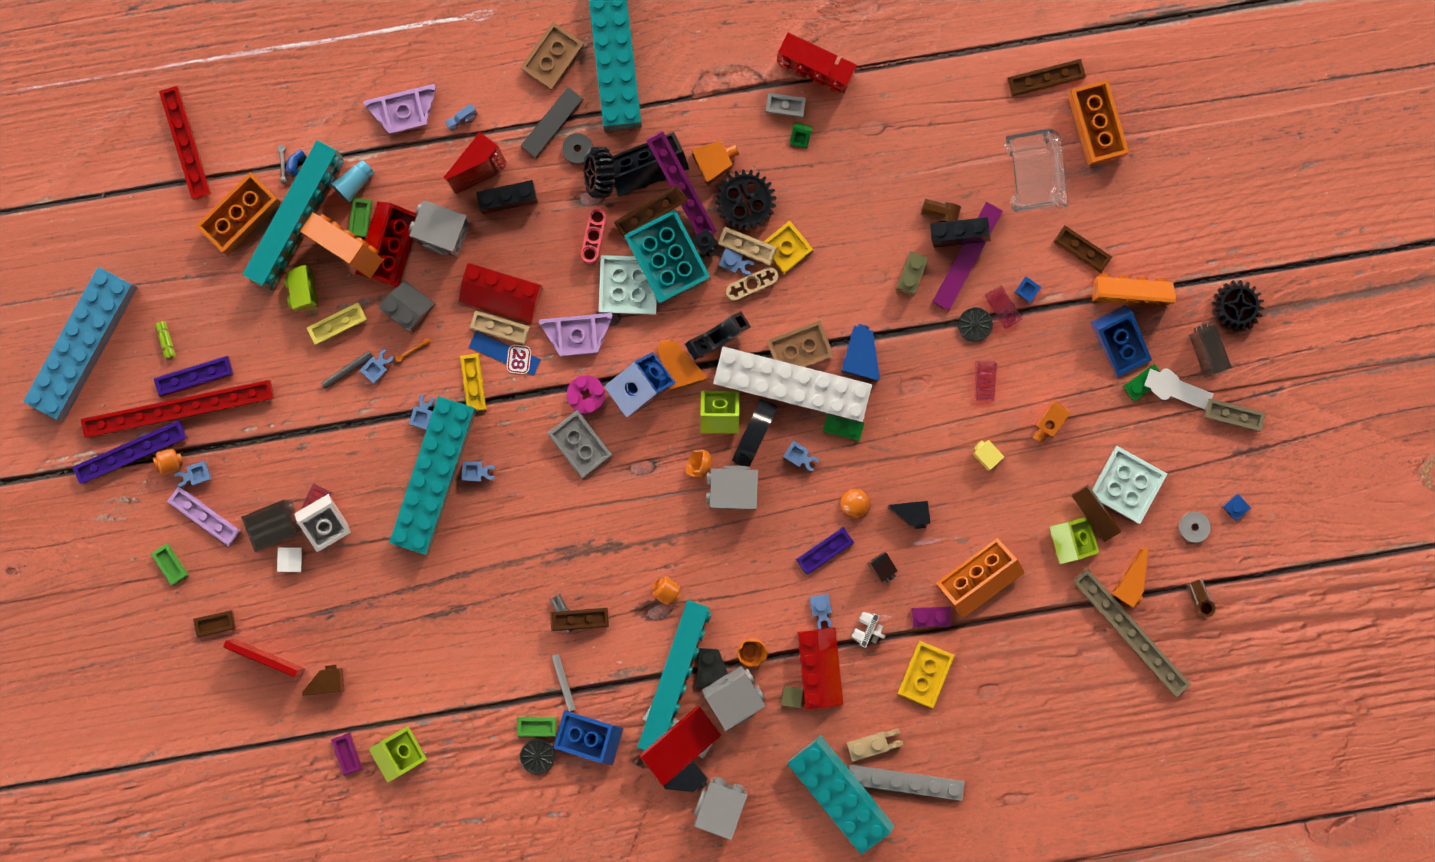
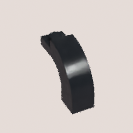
M742 311L731 315L709 331L687 341L685 346L693 359L696 360L729 343L751 328Z
M760 399L732 462L741 466H751L778 406Z

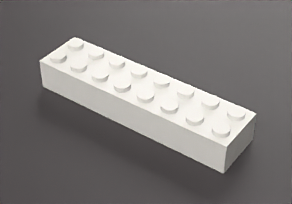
M724 346L722 347L713 382L716 385L861 422L864 419L872 384Z

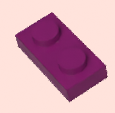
M951 607L911 608L912 627L951 626Z

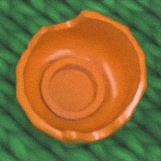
M700 449V451L694 450L691 453L686 464L687 475L702 478L709 473L712 468V456L709 452Z
M857 488L847 490L840 500L842 511L853 519L864 517L869 512L871 506L868 495Z
M748 638L738 646L737 656L740 662L747 667H757L767 660V648L759 639Z

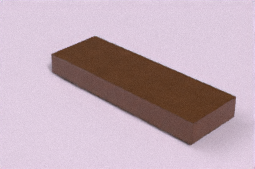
M1065 225L1053 241L1099 273H1102L1112 258L1111 255Z
M1089 485L1072 493V498L1104 542L1121 532L1119 526Z
M608 608L550 612L551 632L609 627Z

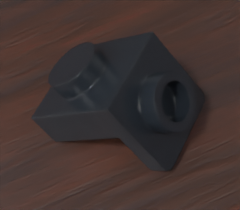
M708 229L703 230L692 239L703 258L705 256L711 257L718 251L716 249L718 242Z

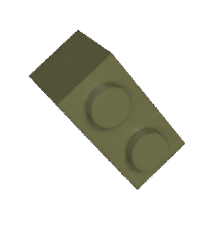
M910 251L895 290L913 297L928 258Z

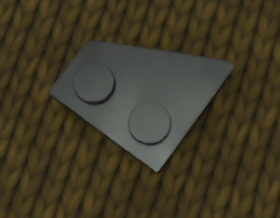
M699 648L696 687H707L728 674L719 649Z

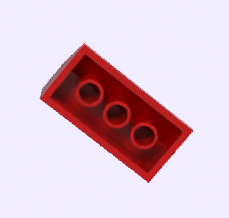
M377 201L365 242L378 250L379 253L377 255L384 260L371 279L356 270L355 274L398 287L413 241L408 232L412 221L415 222L417 215L395 204Z
M467 263L458 302L532 324L543 287L531 281Z
M836 628L797 631L805 709L844 705Z

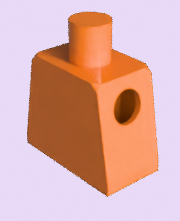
M721 141L691 149V153L707 185L732 169L730 159L739 155L735 144L725 149Z
M1052 399L1036 423L1039 429L1033 438L1043 443L1048 435L1054 437L1071 412ZM1047 421H1053L1051 427L1045 426Z

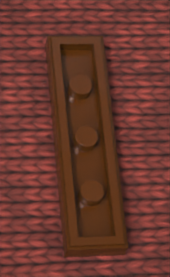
M1078 59L1011 76L1007 80L1013 97L1084 79L1086 75L1082 60Z
M676 184L617 219L614 224L623 238H625L624 235L667 214L687 202L688 199L679 185Z

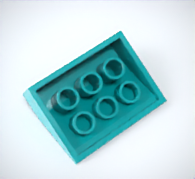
M676 209L624 235L659 304L711 280Z

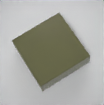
M784 686L781 706L801 708L803 688Z

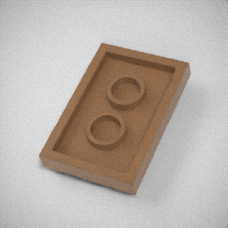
M552 22L520 68L544 86L553 90L585 44L555 22Z
M821 320L766 340L773 359L802 367L834 356Z

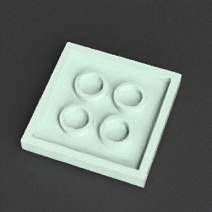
M601 255L599 313L656 315L657 298L635 256Z
M1115 446L1092 490L1103 505L1140 524L1165 480L1167 473L1119 446Z

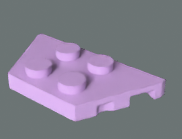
M432 84L363 102L390 135L428 125L436 86Z
M604 313L540 319L539 323L560 357L599 353L613 314Z

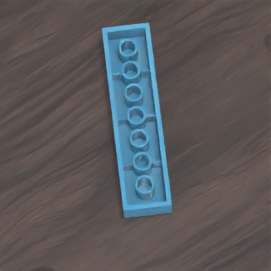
M97 267L24 398V403L56 420H65L138 287Z

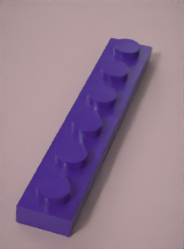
M178 420L77 464L72 468L79 484L82 485L188 439L181 421Z

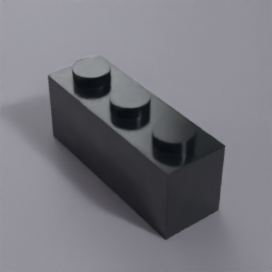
M533 180L476 192L482 214L538 202Z
M988 217L930 224L934 248L991 241Z

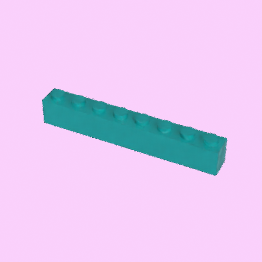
M690 600L686 602L637 746L639 749L646 750L674 725L671 719L673 714L677 715L680 707V704L677 703L679 695L683 696L687 685H684L686 677L690 678L693 669L690 663L692 659L696 660L699 651L696 648L698 640L702 641L705 630L702 627L704 622H709L712 613L708 611V606Z

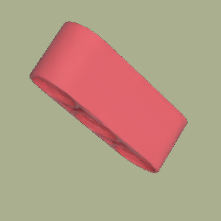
M600 208L593 209L589 214L581 250L582 259L588 265L596 264L599 260L607 224L606 214ZM596 214L603 216V220L599 223L593 221V217ZM593 232L599 234V239L596 241L589 239L590 234ZM588 251L595 252V257L591 260L585 258V254Z

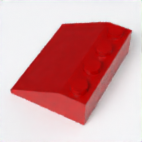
M479 132L443 178L452 191L457 194L495 176L497 172L501 173L506 166V160L499 146Z

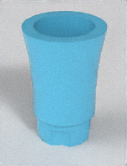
M361 160L339 179L332 182L331 186L345 201L350 203L375 172L366 162Z

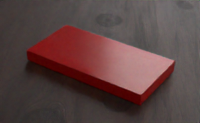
M236 639L226 640L223 645L225 649L292 677L303 675L305 668Z
M697 705L640 754L639 757L658 782L664 786L722 735L702 708Z

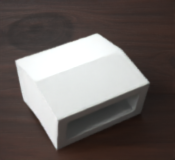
M278 548L277 572H301L302 548Z

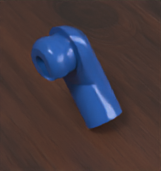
M301 149L287 159L286 172L291 177L297 176L299 172L297 164L306 157Z

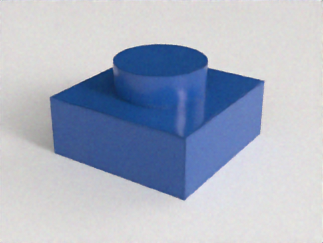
M1025 276L1014 293L1028 303H1031L1041 289V286Z
M1235 494L1222 506L1235 521L1251 508L1239 494Z

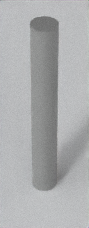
M559 654L553 655V663L568 712L576 710Z

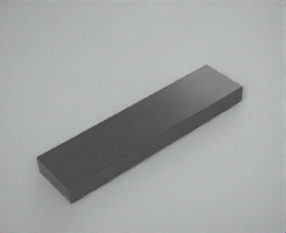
M567 87L521 144V147L537 158L583 101V98Z

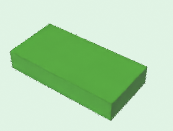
M352 199L348 231L356 235V237H367L372 200Z
M169 543L151 553L171 586L189 576Z
M517 717V737H556L557 717Z

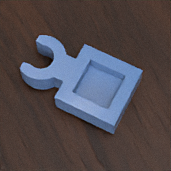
M469 104L457 112L454 117L445 121L451 131L460 123L471 122L478 113L473 105Z
M725 248L718 266L733 273L741 269L743 274L749 276L751 272L746 271L745 266H754V262L751 260L742 261V254Z
M385 349L379 353L377 360L372 357L360 370L374 384L388 371L384 366L392 363L394 360L393 356L388 360L384 359V354L387 352Z
M421 394L419 397L421 405L420 407L414 406L409 424L427 430L433 412L429 410V407L434 404L435 398L431 397L430 402L425 403V395Z
M795 441L791 443L783 458L798 467L804 463L809 471L814 470L809 466L811 460L819 462L818 458L814 456L808 457L809 450Z
M206 461L186 467L187 473L177 472L175 474V477L183 476L184 481L178 484L180 487L186 486L189 481H191L192 485H197L212 480Z
M463 461L462 480L482 482V476L489 480H494L495 476H489L488 471L496 469V467L488 465L483 468V462Z
M829 594L809 597L812 615L819 616L817 620L818 629H821V622L823 620L828 622V627H831L832 622L827 617V614L832 613Z

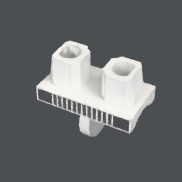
M861 613L859 622L866 624L867 628L865 632L855 628L851 636L852 639L859 642L860 646L866 648L872 634L874 635L871 642L875 644L879 637L885 638L886 635L881 634L884 626L878 624L876 631H874L879 615Z

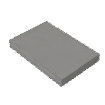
M578 410L547 433L582 479L612 456V453Z

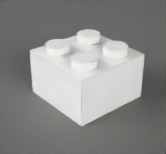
M329 494L295 513L297 523L316 552L351 533L348 523Z

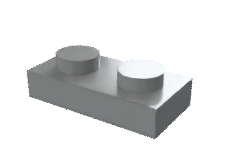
M768 93L765 113L803 118L806 98Z

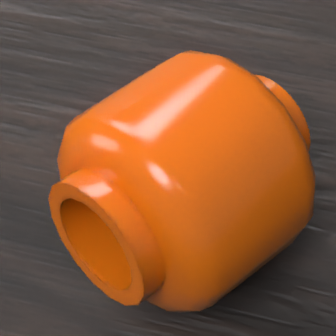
M174 449L159 451L156 453V457L153 458L156 473L160 472L162 476L179 472L180 465H183L181 454H176Z
M668 576L659 577L652 586L653 597L664 605H669L672 602L676 603L681 596L679 593L680 585Z

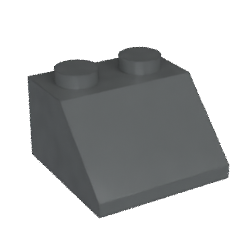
M404 281L388 295L379 309L413 334L435 303Z

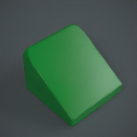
M795 122L789 144L808 148L813 127Z

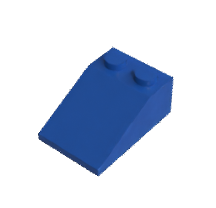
M1125 305L1091 322L1096 337L1117 377L1152 361L1134 314Z
M564 711L553 748L602 764L613 765L623 727Z

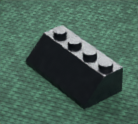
M672 132L665 135L684 171L689 170L684 151L675 133ZM647 143L612 156L615 167L614 187L619 197L666 179Z

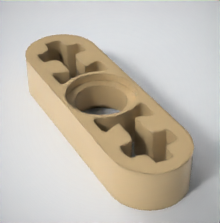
M765 268L730 284L726 289V295L731 301H738L774 285L777 282L778 273L774 268ZM766 272L774 273L773 281L766 279L763 281L765 285L761 286L760 279L757 276L761 275L762 279L766 277ZM750 279L756 280L758 283L757 288L749 289L746 285L747 281ZM740 283H743L747 293L744 294L743 290L738 292L737 297L730 295L732 287L739 289L741 288Z

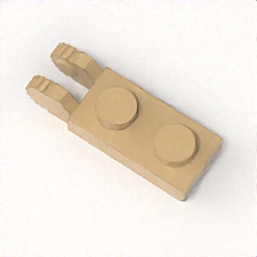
M899 729L887 732L882 731L846 742L852 762L902 746V740L887 744L885 738L898 735L900 733Z

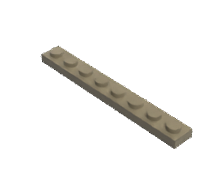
M1088 568L1072 581L1175 697H1178L1191 685Z

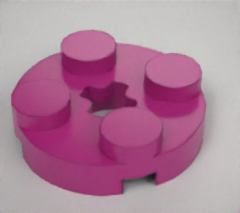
M588 375L579 376L570 383L567 389V400L575 411L578 410L582 414L593 413L600 409L605 401L604 387L595 377ZM586 389L590 390L591 398L583 400L581 392L586 391Z

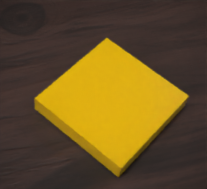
M790 221L764 241L778 248L773 262L783 274L787 273L813 252V248Z

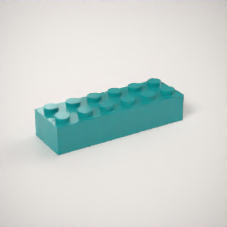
M821 735L790 758L787 763L788 766L861 855L892 832L895 825Z

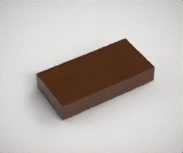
M232 610L193 619L197 638L236 629Z

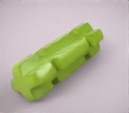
M166 322L156 323L155 327L159 332L158 337L161 347L164 349V357L166 359L175 357Z

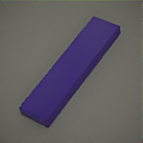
M225 356L156 377L154 381L159 397H163L234 375L229 356Z

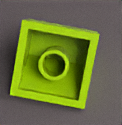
M304 265L287 271L285 286L289 288L290 296H287L289 307H292L294 311L318 308L313 270Z
M701 391V433L739 434V391Z
M1087 517L1050 526L1051 537L1059 564L1099 553L1093 527Z
M409 726L369 748L387 783L427 760Z

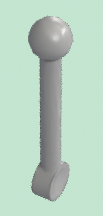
M279 145L278 151L280 152L281 161L280 182L286 184L287 178L285 177L284 164L286 148L284 145Z

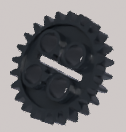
M743 169L741 175L735 171V177L728 174L729 181L722 179L724 187L718 186V190L721 193H715V196L720 198L715 201V204L720 205V207L716 211L723 212L720 215V219L726 217L725 224L731 222L732 229L738 225L739 231L742 230V227H745L746 231L749 232L750 226L756 230V224L764 226L763 219L769 222L770 219L767 214H774L770 208H776V204L771 202L776 200V196H771L775 189H769L772 183H765L766 176L761 179L759 178L760 172L754 176L752 170L749 171V174H746ZM749 184H753L756 186L757 190L753 193H750L747 191L746 187ZM739 185L743 186L746 198L750 199L748 205L752 216H749L745 202H741L743 195ZM735 190L739 196L736 199H732L728 196V193ZM755 202H760L763 208L757 211L753 209L752 205ZM737 208H742L745 211L742 217L735 215L734 211Z

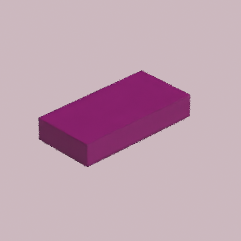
M350 732L331 739L343 776L363 769Z

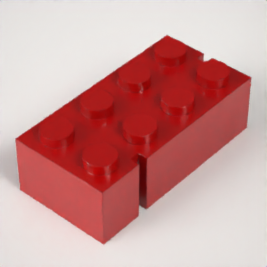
M787 32L777 54L779 66L787 70L791 68L801 77L806 78L808 76L813 79L814 83L820 86L825 84L831 87L830 90L837 94H845L857 67L856 64L842 57L838 65L835 64L837 55Z

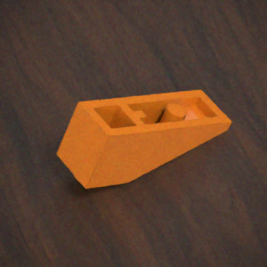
M1141 546L1111 592L1113 597L1128 607L1134 608V606H1138L1143 599L1141 595L1144 592L1149 549L1146 546Z

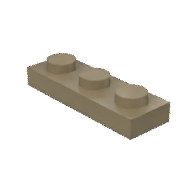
M1208 399L1204 418L1261 432L1266 413Z

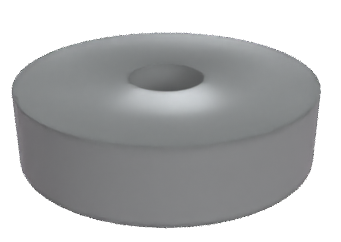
M1200 512L1185 514L1178 524L1181 537L1192 543L1205 540L1211 529L1208 518ZM1192 524L1197 525L1196 531L1192 530Z

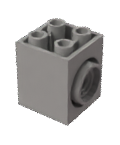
M423 200L422 204L417 206L415 222L412 221L408 231L410 237L430 251L445 256L450 254L458 257L471 221L464 214Z
M723 466V469H711V473H707V485H711V491L707 492L706 504H710V509H757L758 470H750L748 466Z
M742 666L702 689L707 702L725 731L747 721L754 713L765 707L763 701L766 698L758 685L754 687L753 684L756 682L748 669L744 670Z
M715 776V779L710 778L707 789L701 792L694 812V816H697L694 827L732 840L747 798V791L744 789V786L734 783L733 786L729 785L725 779Z

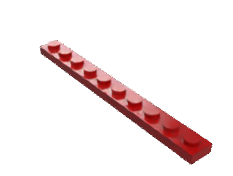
M265 380L81 419L84 438H90L274 399L271 380Z

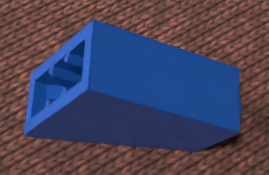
M858 324V327H853L841 372L878 382L880 375L873 331L869 330V327L866 325Z

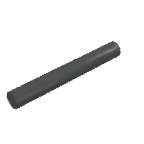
M368 350L321 384L325 389L372 358L373 355Z

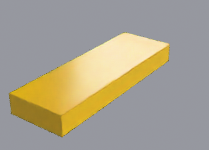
M477 353L460 356L466 405L476 408V412L485 411L487 408L480 355Z

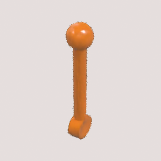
M425 338L423 342L404 354L396 355L395 360L402 362L404 357L424 345H429L430 339Z

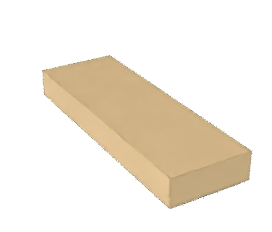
M724 227L718 242L720 246L770 266L778 249L775 246Z
M475 310L470 329L525 345L530 326Z

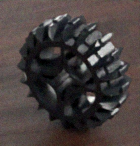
M606 147L589 148L584 157L585 162L583 164V178L586 190L592 198L609 197L615 182V167L612 154Z
M1233 280L1230 282V285L1225 283L1223 288L1217 289L1219 294H1215L1213 297L1218 301H1213L1211 305L1217 307L1212 310V313H1218L1215 316V320L1221 318L1220 326L1226 323L1227 330L1232 327L1233 332L1238 331V329L1242 332L1245 331L1246 327L1251 329L1253 327L1252 323H1258L1257 318L1262 317V314L1258 311L1264 310V307L1259 306V304L1263 303L1264 300H1258V296L1261 293L1255 294V286L1249 288V282H1246L1243 286L1242 280H1239L1237 284ZM1236 291L1232 301H1224L1229 292ZM1244 294L1249 298L1251 303L1245 301ZM1237 302H1238V303L1241 305V307H1242V308H1240V309H1238V310H1237V307L1235 308V305H1233V304H1235V303H1237ZM1225 309L1231 312L1232 318L1227 315ZM1251 310L1249 317L1244 321H1240L1243 311Z

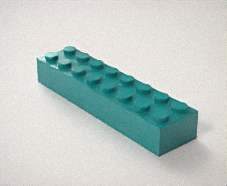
M589 0L604 131L642 127L627 0Z
M316 140L245 268L243 276L270 291L272 287L275 288L280 279L278 276L281 271L287 268L289 256L295 253L299 238L304 236L300 230L311 214H316L315 209L318 204L324 201V193L327 187H331V183L335 180L334 175L336 171H340L343 166V157L337 150Z
M440 396L437 397L389 543L429 555L476 415V408Z

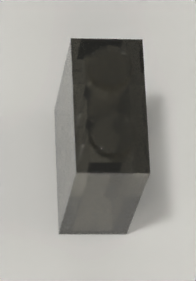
M1207 323L1194 328V333L1189 334L1204 378L1231 369L1232 367L1217 325L1210 326Z
M284 499L241 517L255 553H260L302 536V529L293 514L296 511L292 502Z

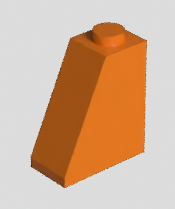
M665 339L659 342L660 345H657V350L661 363L676 382L669 388L670 391L707 380L703 371L675 340Z

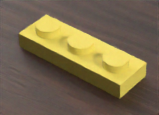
M356 303L307 327V330L314 344L318 345L367 321V318L360 303Z

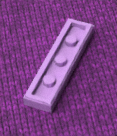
M180 486L177 487L167 501L228 547L233 544L241 533V530Z

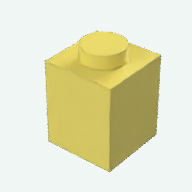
M989 440L986 442L980 441L974 447L976 451L973 455L988 471L1004 458Z

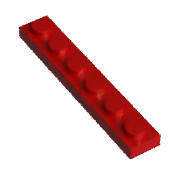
M174 86L161 90L159 94L191 199L196 200L212 195L179 87Z

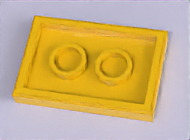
M918 640L897 694L934 709L955 655Z

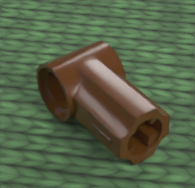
M925 198L921 215L938 219L940 222L957 221L961 206Z
M1199 579L1186 584L1195 606L1196 614L1203 618L1212 616L1215 613L1216 607L1210 599L1203 580ZM1204 603L1209 606L1207 614L1201 611V606Z

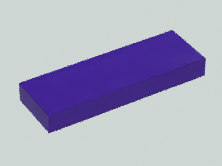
M842 527L798 557L796 561L805 574L808 575L852 545L854 541L845 528Z

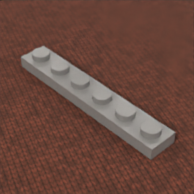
M849 764V770L863 787L959 801L963 799L965 781Z

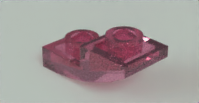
M1002 285L985 294L987 301L1005 329L1022 320Z

